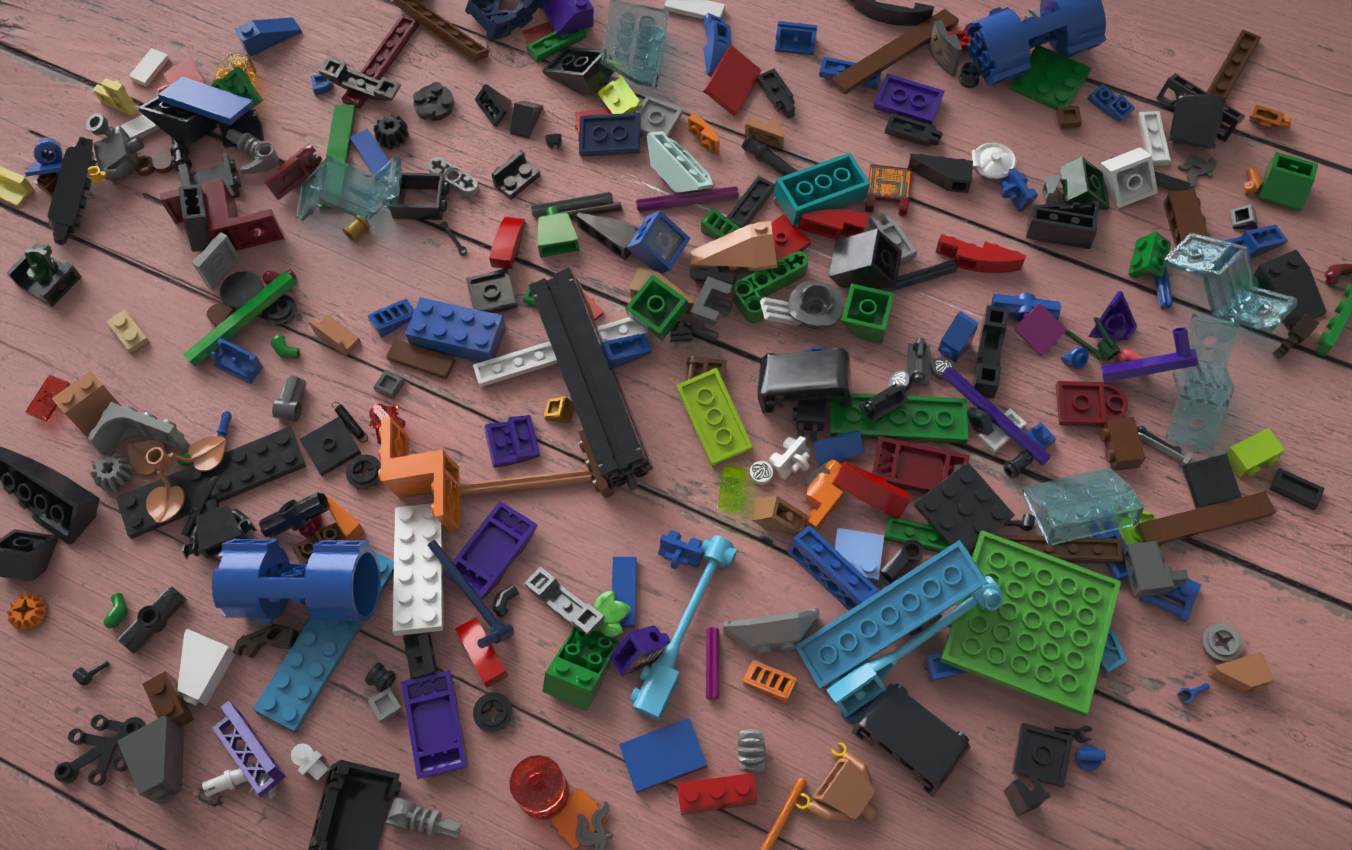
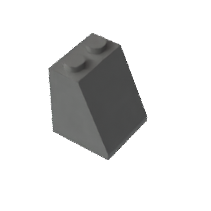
M164 715L117 741L139 795L157 804H164L171 801L175 794L182 791L184 729L182 726Z

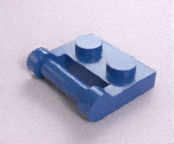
M1189 579L1185 584L1176 585V589L1164 595L1183 604V607L1175 605L1159 596L1140 597L1139 601L1145 604L1149 602L1178 616L1179 620L1186 622L1191 614L1201 584Z

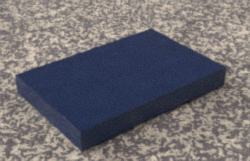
M640 113L580 116V156L640 153Z

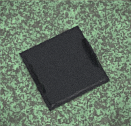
M1227 453L1181 466L1196 509L1242 497Z

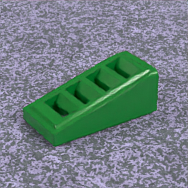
M711 209L701 222V232L714 239L725 236L727 230H730L729 233L740 229L739 226L714 209Z

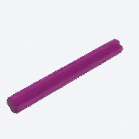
M737 186L656 196L637 199L636 206L638 211L728 200L738 198L739 192Z

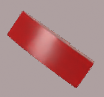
M850 210L813 211L802 214L798 229L839 240L841 234L853 236L863 233L868 214Z
M503 218L497 230L489 257L491 267L513 269L515 256H518L525 219Z
M846 462L843 463L833 480L835 484L856 498L898 519L911 501L906 490L887 483L884 477Z
M477 617L455 628L486 688L508 676L492 644L485 648L478 646V640L487 635Z

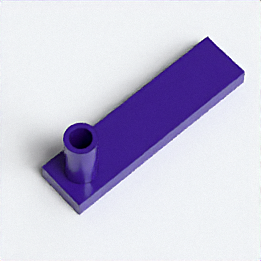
M1179 327L1172 331L1176 348L1175 353L1101 366L1104 382L1198 366L1196 350L1190 349L1187 328Z

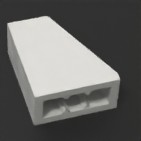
M186 629L184 633L177 691L184 695L183 701L194 706L198 703L207 706L236 654L233 653L229 646L189 629Z

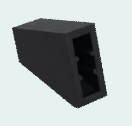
M201 184L179 187L182 215L192 252L203 251L213 239L208 229Z

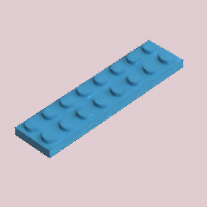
M958 540L804 639L795 647L819 689H822L989 583L962 541Z
M375 552L381 573V596L394 574V561ZM310 617L253 710L297 733L365 621H342L340 625L327 626L326 622H317V620Z

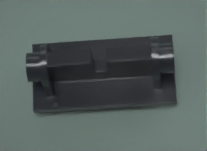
M895 383L863 402L859 407L873 423L909 401L904 394L907 391L906 387L902 383L900 385Z

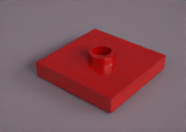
M784 214L771 222L777 261L793 252H802L811 245V240L795 225L793 226Z

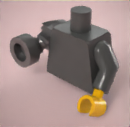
M95 113L88 118L86 127L94 135H105L106 138L93 143L98 167H89L88 174L94 183L100 182L102 178L109 179L114 183L121 178H125L139 164L137 151L144 148V143L139 137L131 140L121 126L109 127L108 119L99 113Z

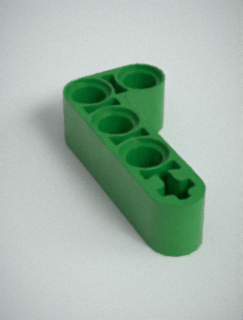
M793 252L777 261L778 268L756 271L735 283L733 301L748 322L756 324L762 321L764 315L760 301L764 297L806 276L808 256L804 252Z

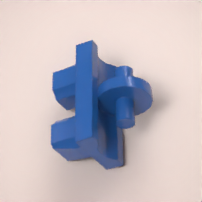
M1015 168L1009 169L1008 176L1000 182L1003 187L1000 192L1003 198L1010 197L1018 211H1023L1038 196L1035 189H1028L1026 186L1027 177L1025 174H1018Z
M673 530L667 536L662 534L658 554L672 561L671 568L676 569L678 564L685 566L688 564L698 568L702 554L701 540L690 538L689 543L681 541L682 535Z

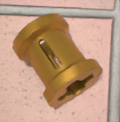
M357 214L355 220L342 230L350 240L356 243L358 237L365 230H369L371 226L362 216Z

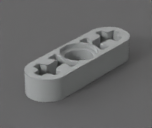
M440 157L432 158L428 162L429 173H443L446 182H449V187L465 197H474L478 194V181L473 176ZM452 174L459 175V177L456 180L452 181L448 179V177Z

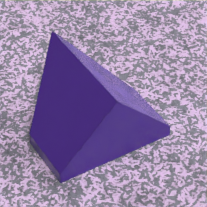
M1118 291L1099 321L1111 339L1129 340L1138 326L1123 292ZM1095 325L1088 336L1104 338L1097 325Z

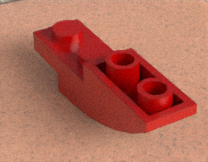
M943 234L940 235L935 251L936 253L954 258L958 268L983 273L1020 271L1026 255L1016 250H1009L995 243L985 241L981 248L973 243H967L953 236Z

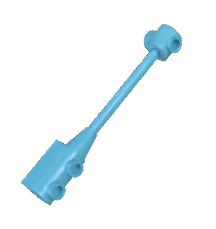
M715 535L711 541L705 539L701 547L702 553H704L703 559L708 564L671 643L667 645L651 667L647 665L644 667L640 676L644 683L641 689L635 687L631 694L630 702L634 703L632 708L636 712L657 722H660L680 679L679 671L673 669L679 654V646L716 567L724 568L725 565L731 567L737 554V549L733 548L734 545L729 540Z
M989 575L985 578L989 584L971 594L970 598L894 652H889L869 662L866 661L852 669L844 678L839 677L832 681L827 692L844 716L847 718L886 690L881 680L898 663V660L973 607L978 605L982 610L985 608L988 610L999 608L1003 603V593Z

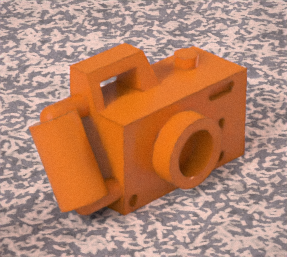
M1257 104L1253 106L1249 116L1250 119L1259 121L1258 125L1265 128H1271V126L1278 127L1280 125L1283 129H1288L1291 126L1290 116L1284 117L1285 113Z

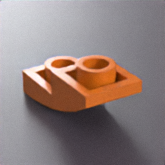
M692 113L688 118V131L694 136L700 137V146L705 150L718 154L720 139L708 123Z

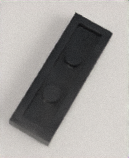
M758 175L726 218L740 228L749 225L773 193L775 184Z

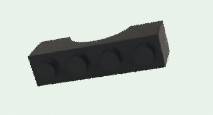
M987 305L982 318L973 387L986 398L994 399L999 387L1001 374L1000 358L1007 329L1009 309Z

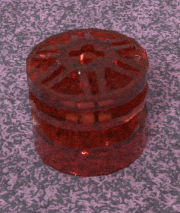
M542 755L529 756L520 761L513 769L509 780L510 792L522 811L529 817L538 820L551 819L560 814L566 807L570 796L569 783L558 764L550 757ZM543 787H545L547 791H543L542 795H539L538 791H542Z

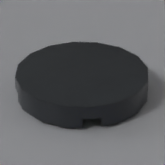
M247 271L236 272L223 281L220 287V297L225 305L237 311L264 289L260 278L254 273Z

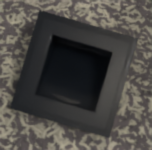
M1252 204L1230 209L1233 229L1258 228L1256 212Z

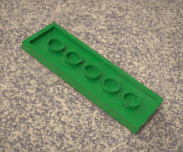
M852 393V407L841 408L840 402L837 400H833V403H830V437H837L838 434L860 430L862 438L878 439L881 436L909 441L967 443L968 441L967 399L907 396L909 399L907 403L873 423L859 405L877 394Z

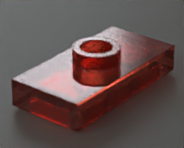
M48 375L25 412L30 416L47 422L58 406L52 398L71 384L63 379Z

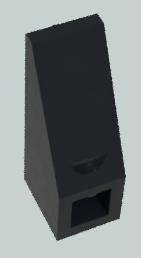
M910 154L908 168L912 169V172L946 191L969 192L972 182V160Z

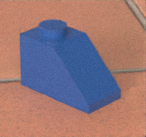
M959 311L941 339L938 351L943 356L957 362L971 346L979 323Z

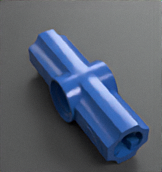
M1021 293L1017 296L993 294L991 306L1009 309V316H1015L1019 321H1022L1024 315L1028 314L1038 303L1057 320L1061 311L1059 301L1036 299L1035 295L1030 293Z

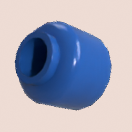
M39 139L34 145V158L41 165L61 161L62 147L55 139Z

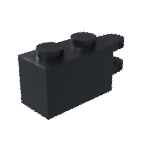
M826 399L798 401V408H793L792 421H797V439L799 436L804 437L803 430L812 431L810 436L811 443L817 441V432H823Z

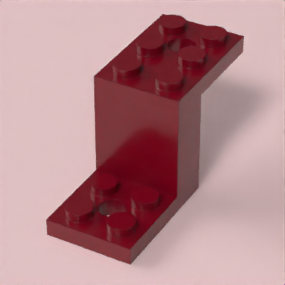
M223 179L201 183L208 229L213 239L220 232L225 234L236 251L284 239V233L272 209L238 216L236 203ZM179 189L159 193L160 201L175 224L184 222Z

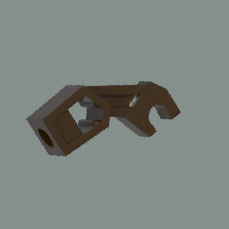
M1306 313L1287 334L1289 337L1272 354L1281 360L1297 343L1301 344L1319 325V322Z
M273 623L269 627L246 636L243 635L237 640L233 653L241 656L243 650L248 648L246 656L254 658L260 648L266 644L290 650L298 638L299 632L293 628ZM280 632L281 634L279 640H273L276 637V635Z

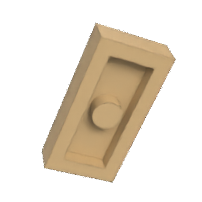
M125 309L106 321L131 354L150 342Z

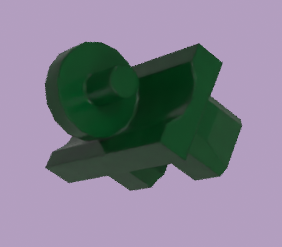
M39 244L36 249L27 248L24 253L30 265L27 271L28 277L39 283L49 281L59 269L58 264L50 258L52 254L51 247Z

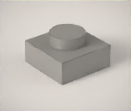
M390 687L368 700L381 723L403 710Z

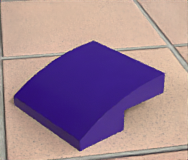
M531 415L509 417L507 422L485 424L484 430L493 468L528 461L540 456Z

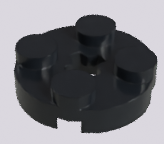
M433 82L431 85L425 86L413 94L415 111L424 120L428 118L433 121H439L449 116L452 112V106L454 105L452 93L439 82ZM432 101H437V104L435 105L433 103H429Z

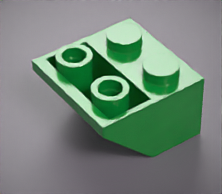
M1275 152L1266 167L1258 199L1301 211L1314 183L1318 164Z

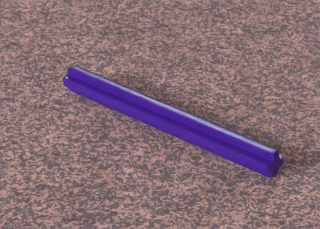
M952 367L944 370L942 377L976 408L986 411L991 416L992 422L1023 450L1028 451L1034 460L1040 465H1044L1050 459L1049 453Z

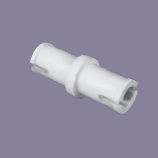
M253 763L246 765V767H255ZM240 768L233 771L229 769L224 771V774L202 782L203 790L207 791L205 795L208 798L228 788L233 790L236 788V785L248 780Z

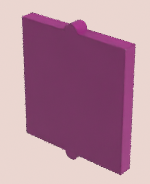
M1038 303L1028 314L1024 315V319L1013 330L1040 356H1043L1052 345L1057 344V340L1067 329Z

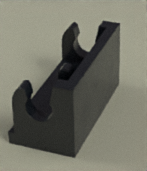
M430 632L404 635L403 640L410 679L438 673Z
M1033 775L1030 776V781L1034 784L1032 791L1025 786L1020 778L1014 780L1003 791L1017 817L1040 807L1051 797L1048 792L1045 793L1039 780Z

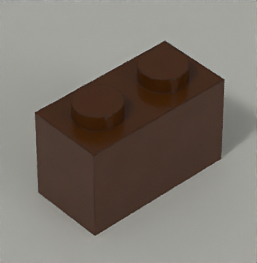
M1134 417L1106 420L1100 429V439L1105 443V457L1107 463H1110L1112 471L1139 468L1146 458Z
M164 671L143 683L157 718L166 715L180 726H184L194 720L187 703L183 701L184 696L177 691L178 683L176 679L169 673Z

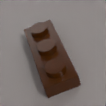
M584 430L578 431L581 440L578 441L582 452H586L588 459L585 460L587 468L590 472L594 473L596 478L592 480L596 491H601L606 498L614 495L612 486L600 475L598 464L594 459Z

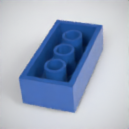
M420 297L405 335L411 344L441 354L483 362L496 358L506 326L503 315Z

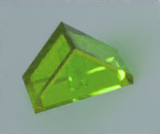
M724 465L718 509L741 512L747 468Z

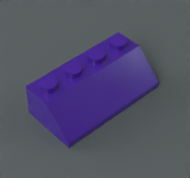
M548 0L542 8L557 36L594 26V8L589 0Z

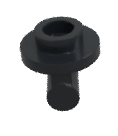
M678 321L672 328L670 333L671 342L693 341L691 325H687V321Z

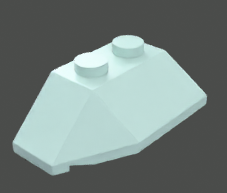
M663 131L648 133L647 142L650 164L658 176L663 178L673 191L684 192L712 188L711 175L685 148L668 138L667 134Z

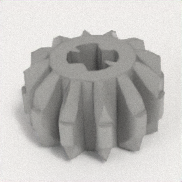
M106 453L104 459L98 457L99 463L92 465L94 471L90 473L91 477L94 479V483L104 491L109 492L112 489L118 492L119 486L126 487V480H132L130 473L133 472V468L130 465V461L118 453H115L113 456Z
M748 729L741 731L738 736V760L742 772L757 773L763 772L765 769V736L762 730Z

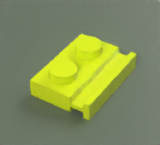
M621 75L618 76L619 79L615 82L614 80L597 92L612 114L632 113L638 105L642 106Z

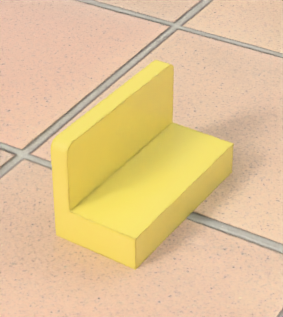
M0 166V199L20 207L34 188L24 176Z

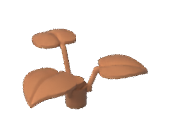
M210 436L195 441L188 449V453L192 458H184L173 453L167 454L164 444L157 440L128 443V457L133 469L143 476L152 475L157 470V473L165 483V487H157L152 490L146 500L147 511L156 523L166 522L176 516L185 501L183 489L179 486L170 487V483L164 474V471L171 468L172 460L175 459L186 463L194 462V467L199 471L213 470L221 463L227 445L225 438Z

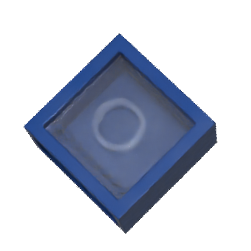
M660 210L645 218L627 249L647 267L662 274L673 268L689 242L690 237Z

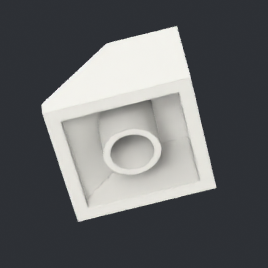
M1141 147L1101 162L1104 182L1117 208L1158 193L1152 156Z

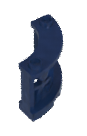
M469 0L465 12L471 14L487 31L486 36L490 40H495L511 35V31L518 26L523 28L533 19L532 15L538 8L542 9L548 0H518L519 7L514 11L508 9L500 10L503 0Z

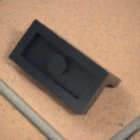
M256 109L247 111L231 125L216 120L222 133V142L225 148L237 146V144L226 138L227 131L230 129H234L241 134L250 133L259 141L264 140L262 120Z

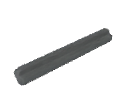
M611 192L532 205L531 211L533 217L546 216V209L549 207H557L559 212L611 204L613 203V197Z

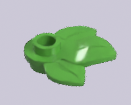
M614 591L605 592L596 599L594 608L603 614L605 619L593 632L601 631L606 637L614 638L623 634L620 622L629 614L631 607L624 602L615 601Z

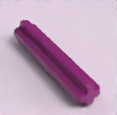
M716 627L706 629V698L710 700L719 698V629Z

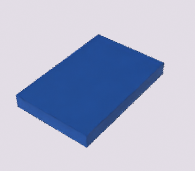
M690 718L619 744L636 793L707 767Z

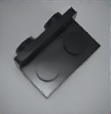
M522 150L512 155L501 167H497L492 173L494 187L510 200L541 176L540 170L526 160L525 153Z

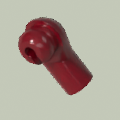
M1352 264L1330 266L1324 275L1326 277L1325 282L1327 284H1337L1339 282L1338 276L1352 274Z
M321 514L310 519L303 528L299 529V533L306 538L314 536V531L319 530L323 524Z

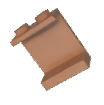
M91 370L52 398L63 413L86 436H89L91 430L96 427L103 411L108 408L111 402L120 405Z

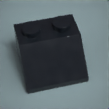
M17 529L3 536L0 539V577L20 578L23 581L35 580L47 570L58 537L56 535Z

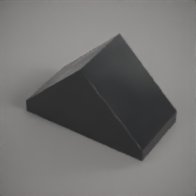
M528 101L514 103L510 134L529 139L542 112L543 105Z

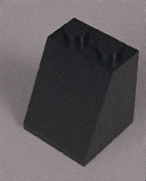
M878 228L836 240L829 277L840 287L850 288L851 284H856L869 288H895L902 250Z

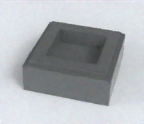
M385 370L373 388L376 392L394 399L405 381L403 378Z

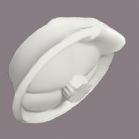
M986 143L979 146L976 150H972L973 169L981 177L990 180L1000 179L1008 176L1009 169L1016 167L1015 154L1003 144Z

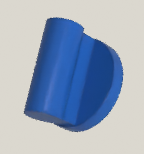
M1078 346L1062 356L1061 360L1064 364L1080 369L1088 362L1089 352L1087 349Z
M1083 745L1076 752L1078 765L1087 771L1097 769L1102 761L1106 760L1105 750H1099L1093 745Z

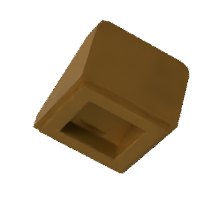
M566 396L548 399L543 419L570 423L575 406Z

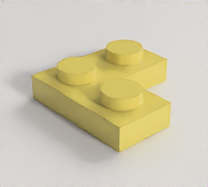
M105 78L101 83L102 86L97 84L93 89L102 104L131 116L137 112L132 98L128 96L125 86L119 81Z

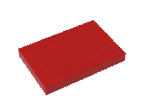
M731 45L727 48L703 92L735 116L754 85L756 76L760 74L761 69Z

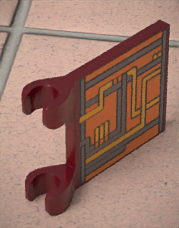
M870 164L869 182L871 184L866 198L865 211L873 212L875 199L900 202L898 215L907 216L912 169Z

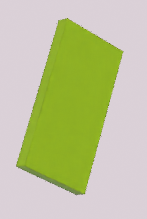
M717 368L676 385V389L712 467L754 449Z

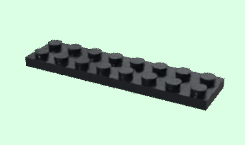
M291 426L225 452L221 463L213 470L199 471L193 465L166 476L170 487L179 486L183 489L185 501L181 510L176 516L166 522L156 523L146 508V500L150 492L157 487H165L162 478L117 496L116 499L127 535L133 539L190 515L191 507H194L204 486L214 476H218V480L207 501L216 499L220 503L306 467L294 432Z

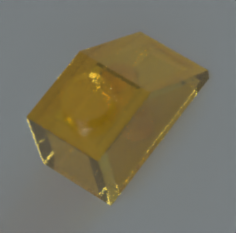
M229 54L217 66L213 83L217 79H223L234 68L241 67L253 84L256 68L250 55Z

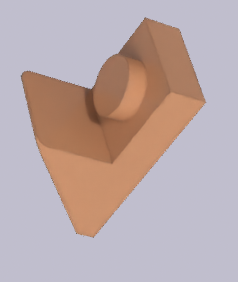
M773 113L768 124L748 118L745 123V137L754 134L760 142L781 150L783 149L785 134L775 113Z

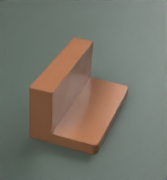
M329 315L320 323L313 319L309 321L314 333L345 357L361 342L359 337Z

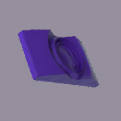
M502 501L497 503L452 561L481 600L501 581L507 568L523 552L538 527L535 522ZM445 570L443 575L457 584L447 570Z
M447 670L401 682L417 779L468 767L465 741L460 724L458 703L451 671Z

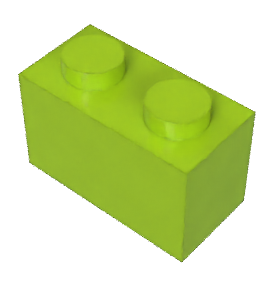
M1267 428L1231 446L1226 453L1232 470L1240 479L1246 475L1252 477L1262 470L1261 468L1266 465L1272 467L1281 461L1280 456L1284 453L1285 448L1271 430Z

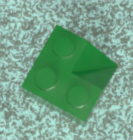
M652 274L625 307L628 317L663 341L688 310L689 305L685 297Z
M851 284L841 323L861 339L883 343L894 293Z

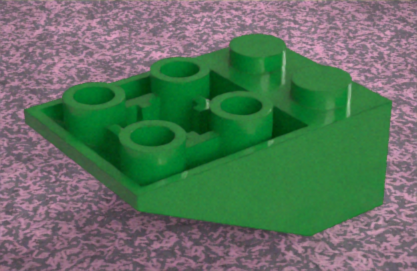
M574 627L545 672L542 692L587 711L612 662L610 656L620 642L593 631L588 636Z

